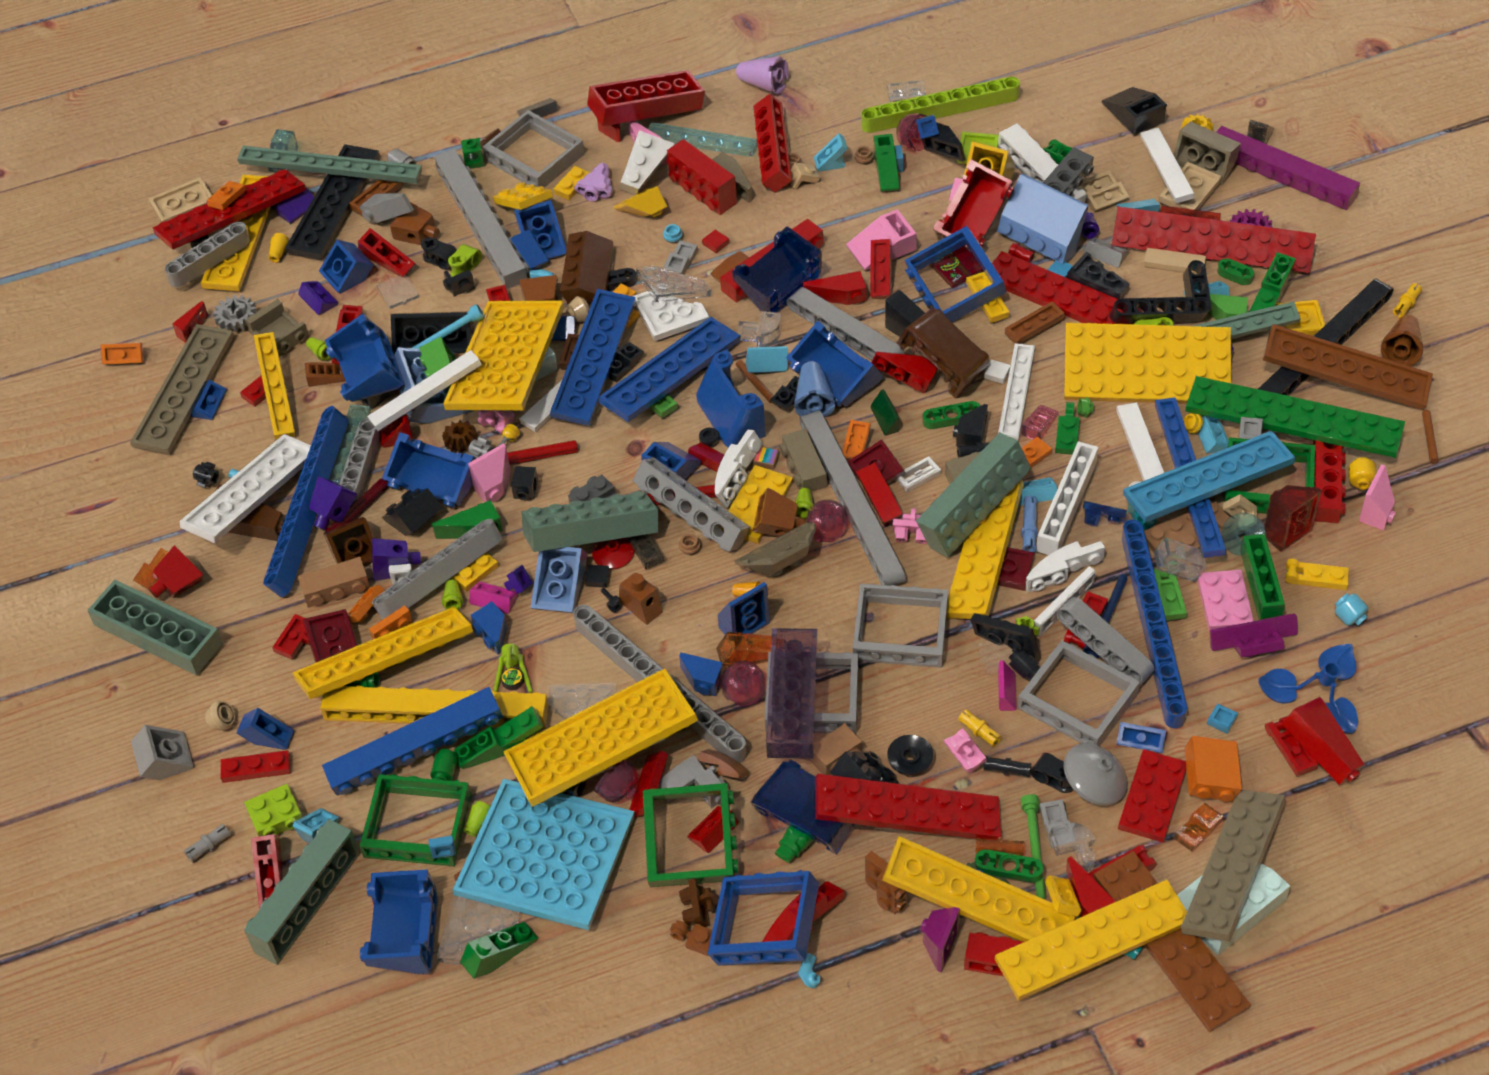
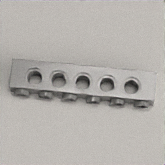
M654 457L642 460L632 480L638 485L640 490L650 493L657 502L669 507L673 514L683 517L688 525L698 528L706 538L717 542L721 549L730 552L741 547L751 528Z

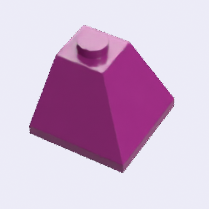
M957 907L932 910L929 918H924L920 928V932H923V944L936 970L942 972L959 932L960 908Z

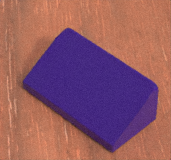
M306 188L305 191L281 201L276 205L278 216L290 224L305 214L314 196Z
M318 281L301 283L298 295L317 315H321L338 305L337 300Z

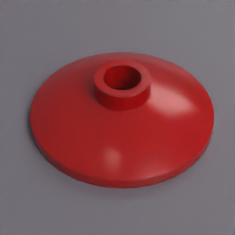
M627 537L595 542L592 548L594 562L597 565L610 566V570L626 566L634 557V545Z

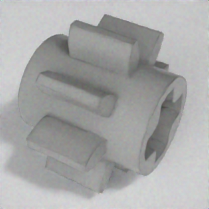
M478 437V440H473L470 443L469 454L479 458L494 449L491 446L492 441Z

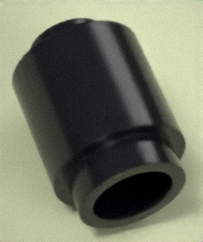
M1017 648L1008 657L1011 660L1009 665L1023 679L1027 678L1030 681L1040 669L1039 662L1024 648L1021 651Z

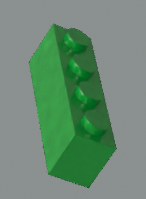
M1265 534L1243 536L1240 553L1258 618L1262 620L1283 616L1285 602Z

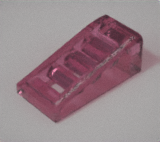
M1040 404L1023 423L1021 435L1031 439L1039 437L1042 440L1059 415V412Z

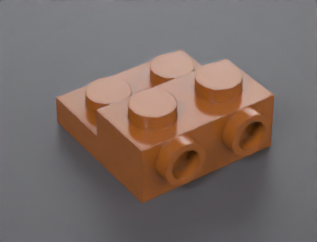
M871 850L865 856L866 883L871 889H877V902L882 909L889 910L894 915L897 912L901 913L908 904V892L882 881L888 863Z

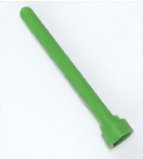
M1028 794L1020 799L1021 809L1027 814L1032 858L1042 862L1036 816L1040 808L1039 797L1034 794ZM1043 875L1040 881L1035 882L1036 896L1045 900L1046 892Z

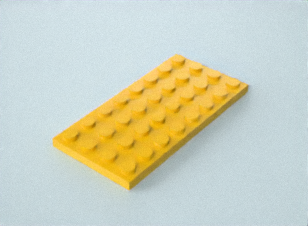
M563 300L488 301L483 311L485 318L478 322L465 352L467 353L471 350L479 358L482 365L451 385L443 403L445 410H524L564 310Z
M1097 323L1065 324L1064 400H1079L1080 398L1085 399V397H1088L1091 401L1155 403V400L1176 397L1177 403L1187 404L1196 376L1231 383V327Z
M664 668L503 752L528 801L533 807L608 769L610 766L626 760L629 756L647 749L652 744L668 738L675 732L689 727L697 722L698 719Z

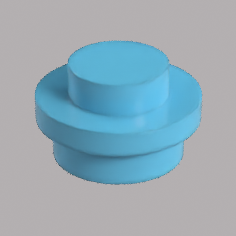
M675 224L666 226L663 232L664 239L669 242L679 241L683 235L680 227Z

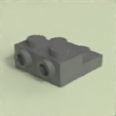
M603 475L598 477L592 476L588 479L587 484L581 488L578 486L574 487L570 491L568 499L570 504L572 501L583 502L590 501L592 498H609L616 495L614 486Z

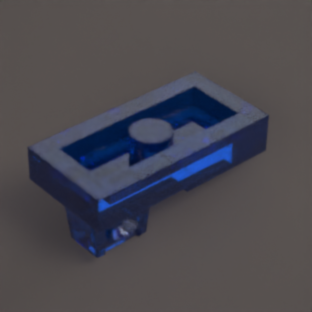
M1084 501L1085 524L1098 526L1101 516L1108 518L1107 521L1120 524V521L1126 522L1127 510Z

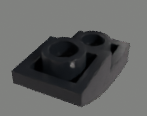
M631 342L618 349L608 378L617 383L638 363L644 355V351Z
M794 376L786 387L782 385L771 398V402L787 411L794 407L799 377Z

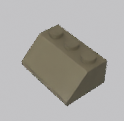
M1189 122L1179 132L1174 157L1182 168L1189 162L1222 176L1219 184L1223 185L1237 160L1241 143L1198 124Z

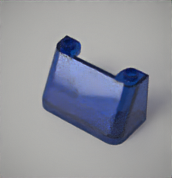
M787 226L775 234L774 247L751 267L746 264L737 265L732 271L733 280L762 314L772 318L787 306V299L803 287V282L819 278L822 271V251Z
M791 759L788 762L783 761L756 792L750 802L757 813L767 818L770 816L774 820L777 819L813 838L815 842H820L827 846L826 849L837 855L854 824L816 819V776L800 769L801 765Z

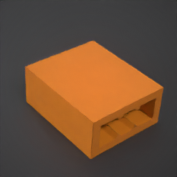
M1192 735L1185 746L1189 795L1198 796L1202 799H1220L1224 802L1234 801L1235 797L1242 790L1237 742Z

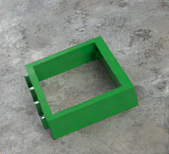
M1229 437L1227 448L1249 439ZM1282 442L1294 455L1295 462L1305 463V497L1232 491L1231 488L1224 491V502L1241 494L1257 506V513L1311 518L1314 506L1315 445Z
M379 774L360 842L363 858L454 867L472 795L469 783L459 782V780L446 781L439 778L425 779L417 776L403 777L395 774ZM387 793L460 799L451 834L456 848V855L432 858L429 844L377 840L376 835Z
M727 783L643 790L647 880L650 888L689 885L688 880L694 878L697 880V884L722 882L723 877H734V873H738V859H733V850H737L736 836H732L731 827H736L735 813H730V804H734L733 790H729ZM721 795L726 868L659 874L655 800Z

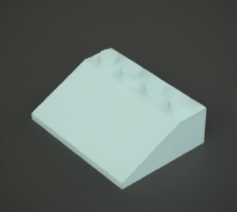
M1261 863L1231 941L1200 937V939L1217 955L1221 954L1285 902L1290 885L1273 869ZM1202 876L1177 895L1186 911L1189 909Z

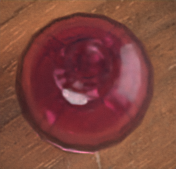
M911 113L901 118L896 128V136L903 148L911 151H922L924 149L916 119L927 117V115Z
M829 499L818 501L811 506L807 513L806 522L816 524L813 536L815 540L834 542L835 538L840 536L842 538L848 531V514L845 508L837 501Z
M747 660L732 663L725 669L722 675V693L726 700H731L738 706H749L757 703L766 691L765 676L761 668Z
M626 759L614 764V768L609 773L606 772L594 788L595 792L608 802L617 803L625 798L630 800L638 791L635 788L638 782V772L633 764Z

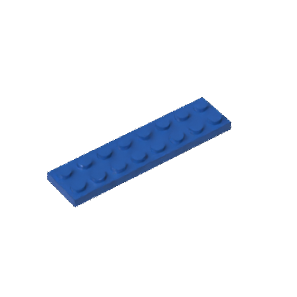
M597 289L550 410V417L590 426L599 402V396L602 394L633 311L636 297Z
M710 317L600 395L599 403L625 421L630 422L710 364L715 354L726 349L729 350L739 343L741 335L713 317Z

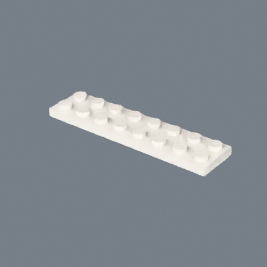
M282 435L180 520V528L216 543L303 468L311 445L288 435Z

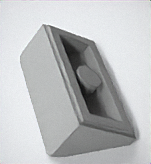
M1096 237L1087 241L1084 253L1087 251L1091 254V258L1116 268L1123 263L1129 254V250L1112 246L1111 243Z

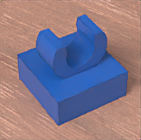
M934 115L916 119L921 139L939 134Z

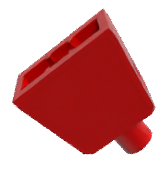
M174 545L153 570L152 577L156 580V583L148 590L155 598H158L165 591L174 598L199 583L203 579V574Z

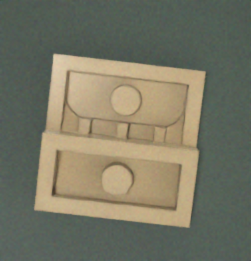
M1110 170L1084 179L1080 186L1086 193L1085 202L1094 211L1129 199V195L1121 181L1117 183Z

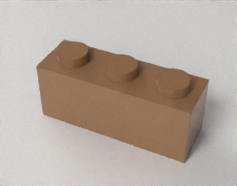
M361 557L298 576L308 608L335 599H341L351 594L360 593L370 588Z

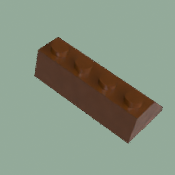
M589 231L569 234L560 292L567 304L577 296L584 298L587 303H591L597 289L607 291L613 249L612 240Z

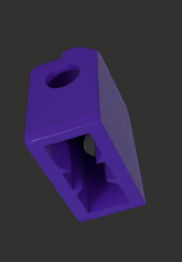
M318 476L309 505L310 510L318 513L314 526L326 530L330 519L341 522L357 493L334 481Z
M372 539L373 581L391 579L389 574V566L421 565L420 552H408L406 541Z

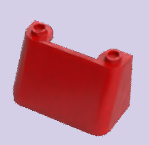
M970 160L966 167L968 169L966 172L967 176L963 175L960 186L945 213L941 216L943 220H937L933 230L935 233L946 238L968 226L982 248L986 241L983 238L1005 198L1011 196L1014 187H1012V180Z

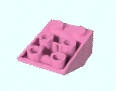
M897 209L877 218L849 241L846 246L862 268L868 270L870 269L871 240L890 239L892 241L891 260L916 250L917 233Z

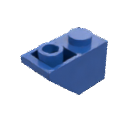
M491 601L471 614V625L473 632L477 636L481 635L486 647L489 650L493 649L499 655L504 644L507 624L505 615Z

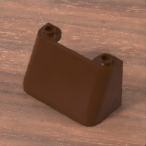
M931 308L911 323L897 341V344L903 350L906 347H912V352L918 349L946 375L944 381L951 384V389L948 392L955 399L990 364L989 355L975 345L947 319L941 310Z

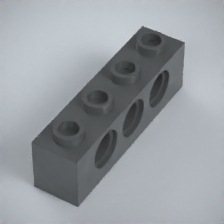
M1074 147L1043 183L1072 197L1074 190L1080 188L1085 177L1092 174L1094 170V157Z

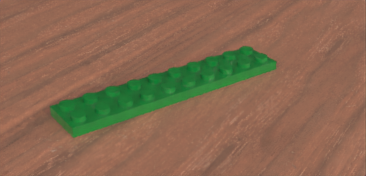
M1200 376L1195 377L1185 410L1186 412L1240 423L1241 417L1262 418V429L1393 458L1397 456L1405 421Z

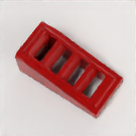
M200 301L172 323L176 336L185 343L196 324L202 325L208 317L203 301Z

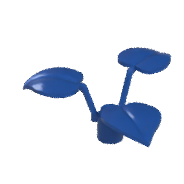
M1352 644L1337 645L1323 651L1318 659L1320 672H1316L1300 685H1296V677L1286 669H1273L1264 676L1259 677L1258 682L1262 691L1273 701L1283 704L1295 701L1297 698L1296 690H1300L1315 679H1318L1321 685L1331 687L1329 696L1331 703L1325 704L1344 733L1352 734L1356 731L1358 716L1354 705L1343 697L1334 700L1335 687L1337 686L1336 680L1350 679L1356 672V661Z

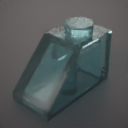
M276 129L270 142V149L297 151L298 144L294 131ZM268 167L269 171H272V172H277V171H279V170H284V169H280V168H271V167Z

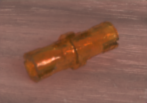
M1000 837L997 840L976 838V853L988 849L1023 856L1024 841L1003 840Z

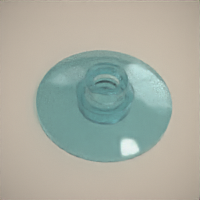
M1250 513L1232 515L1226 520L1222 528L1221 536L1225 547L1231 553L1241 556L1240 550L1243 540L1238 536L1239 531L1243 530L1246 534L1245 536L1265 534L1263 523L1259 518Z

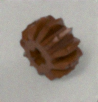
M459 420L458 423L451 422V426H445L442 438L446 449H450L451 452L455 453L458 451V453H462V451H466L469 453V445L473 440L478 439L476 428L474 425H470L469 421L462 423Z

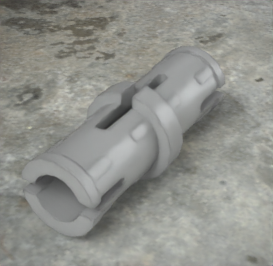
M221 824L208 835H202L201 839L185 849L184 853L193 863L206 852H212L215 849L214 847L230 837L231 833L227 827L225 828L224 824Z

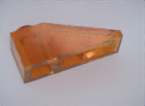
M727 632L716 647L720 662H723V666L745 667L768 662V652H790L785 637Z

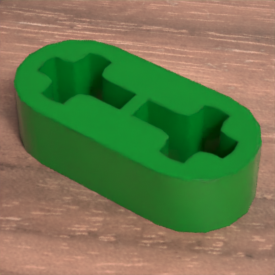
M1228 258L1222 259L1218 263L1217 273L1219 276L1240 285H1249L1253 282L1254 270L1251 267Z

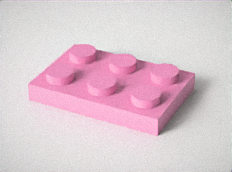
M1242 570L1197 574V582L1209 632L1211 629L1254 621Z

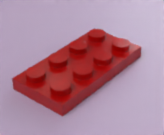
M1143 749L1118 824V830L1164 843L1187 770L1186 761Z

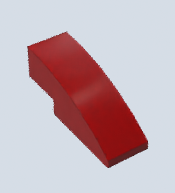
M873 463L856 471L883 526L892 523L893 519L902 518L903 513L877 465Z

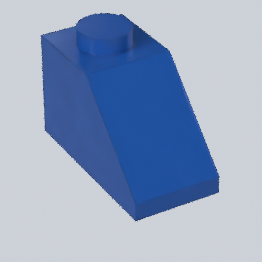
M680 652L681 670L694 691L702 695L716 696L724 677L723 662Z
M256 708L244 714L236 734L254 745L285 750L288 747L294 730L260 708Z

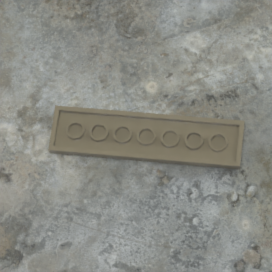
M196 324L131 439L132 447L164 454L171 453L208 380L212 378L234 337L233 331Z
M1241 790L1239 795L1235 797L1182 923V934L1231 941L1286 803L1284 795Z

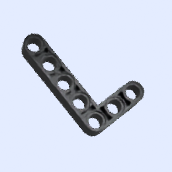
M1193 260L1184 271L1183 282L1186 297L1121 298L1114 303L1109 313L1110 319L1115 323H1135L1142 319L1148 320L1161 317L1170 318L1173 322L1202 321L1211 308L1204 263L1199 260ZM1137 308L1143 310L1144 313L1139 312Z

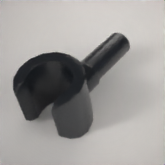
M602 588V594L609 600L606 603L607 608L611 612L616 613L622 607L619 603V597L616 595L613 597L605 588Z

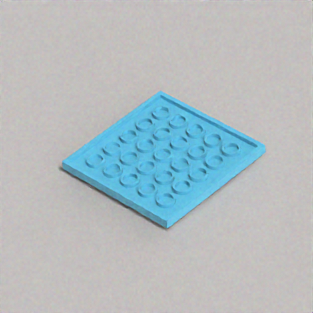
M503 779L455 883L453 895L589 930L634 820V811L563 793H558L545 802L532 807L519 782Z

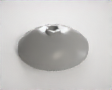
M1081 743L1072 747L1066 754L1064 759L1065 776L1071 787L1082 798L1100 806L1113 805L1123 798L1127 791V776L1120 761L1110 751L1095 744Z

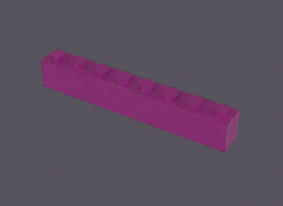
M1221 126L1216 132L1241 143L1235 164L1344 210H1348L1358 196L1360 182L1224 126Z

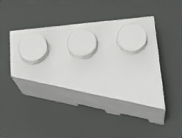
M639 130L619 189L635 195L638 194L667 157V150L674 146L675 143Z

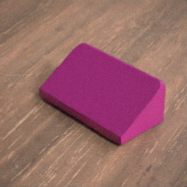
M478 582L470 589L469 603L483 607L492 601L502 613L508 614L518 594L514 590L507 591L503 587Z
M1000 660L998 668L1000 711H1015L1017 709L1016 674L1003 660Z

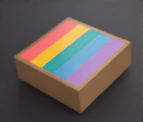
M761 446L755 455L753 466L757 465L774 470L779 449Z

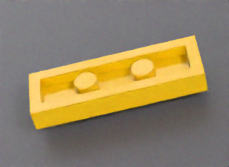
M985 272L966 277V284L973 294L992 284ZM1000 296L981 306L991 323L1009 317V310Z

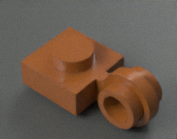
M679 920L671 925V937L679 941L686 938L685 945L687 949L708 956L712 934L711 929L695 924L692 931H689V926Z

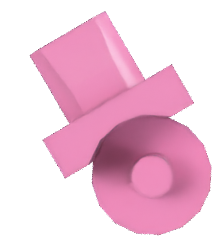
M479 410L478 422L482 426L490 424L502 434L505 426L513 423L515 415L511 410L505 412L503 410Z
M912 508L911 514H903L902 520L893 519V532H895L896 542H907L908 533H916V543L927 544L916 522L921 516L916 515V508Z
M963 728L954 736L944 740L945 745L967 773L974 772L981 767V764L987 761L986 757Z

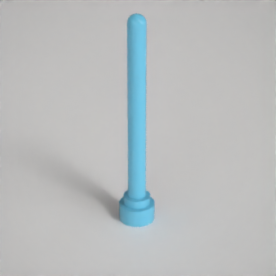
M475 304L470 307L467 315L415 345L412 349H420L419 347L440 336L443 339L471 321L478 322L485 318V315L479 305Z

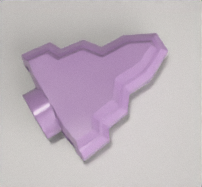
M600 163L591 173H588V175H585L583 179L578 181L574 189L580 195H583L585 199L592 202L598 198L607 199L610 197L612 186H610L611 179L608 178V164Z

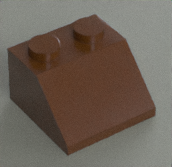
M360 517L323 533L337 564L357 557H361L363 565L372 562V539L374 537L366 518Z

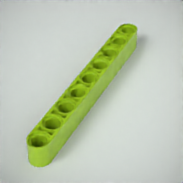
M1006 77L865 108L861 112V128L864 132L873 133L914 124L916 119L934 115L935 119L1014 102L1019 99L1020 80L1016 77Z

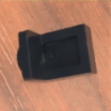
M470 270L451 277L448 271H444L445 279L442 280L443 285L447 291L450 290L454 297L475 288L473 275Z

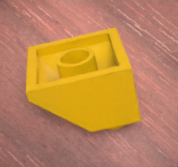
M655 186L613 207L615 210L644 217L652 215V217H656L663 213L662 209L666 208L667 205L658 186Z

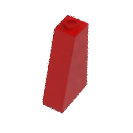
M1318 697L1293 709L1282 723L1286 729L1339 785L1347 781L1350 783L1355 781L1361 774L1359 770L1364 766V762L1323 699Z

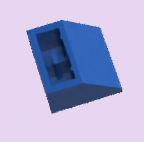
M653 442L641 455L642 460L654 457L684 480L701 464L700 459L669 442Z

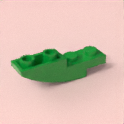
M1276 253L1249 312L1278 305L1296 258Z
M531 706L497 729L490 726L455 748L454 752L456 753L459 767L461 769L469 768L505 755L503 751L527 740L528 736L543 728L537 709Z

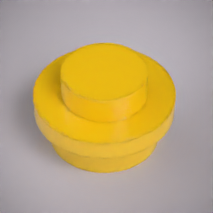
M1190 413L1183 419L1187 432L1191 434L1197 433L1202 427L1203 419L1199 414Z

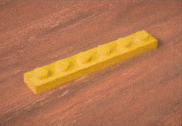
M274 332L253 335L274 439H279L284 434L294 437L295 431Z

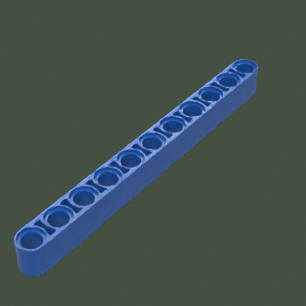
M334 406L327 407L320 417L263 584L279 597L286 596L292 589L317 516L316 512L309 509L317 478L320 476L329 480L348 424V418Z
M1130 519L1123 525V549L1149 658L1154 665L1153 675L1164 721L1168 727L1177 729L1185 723L1187 704L1143 525L1138 520Z

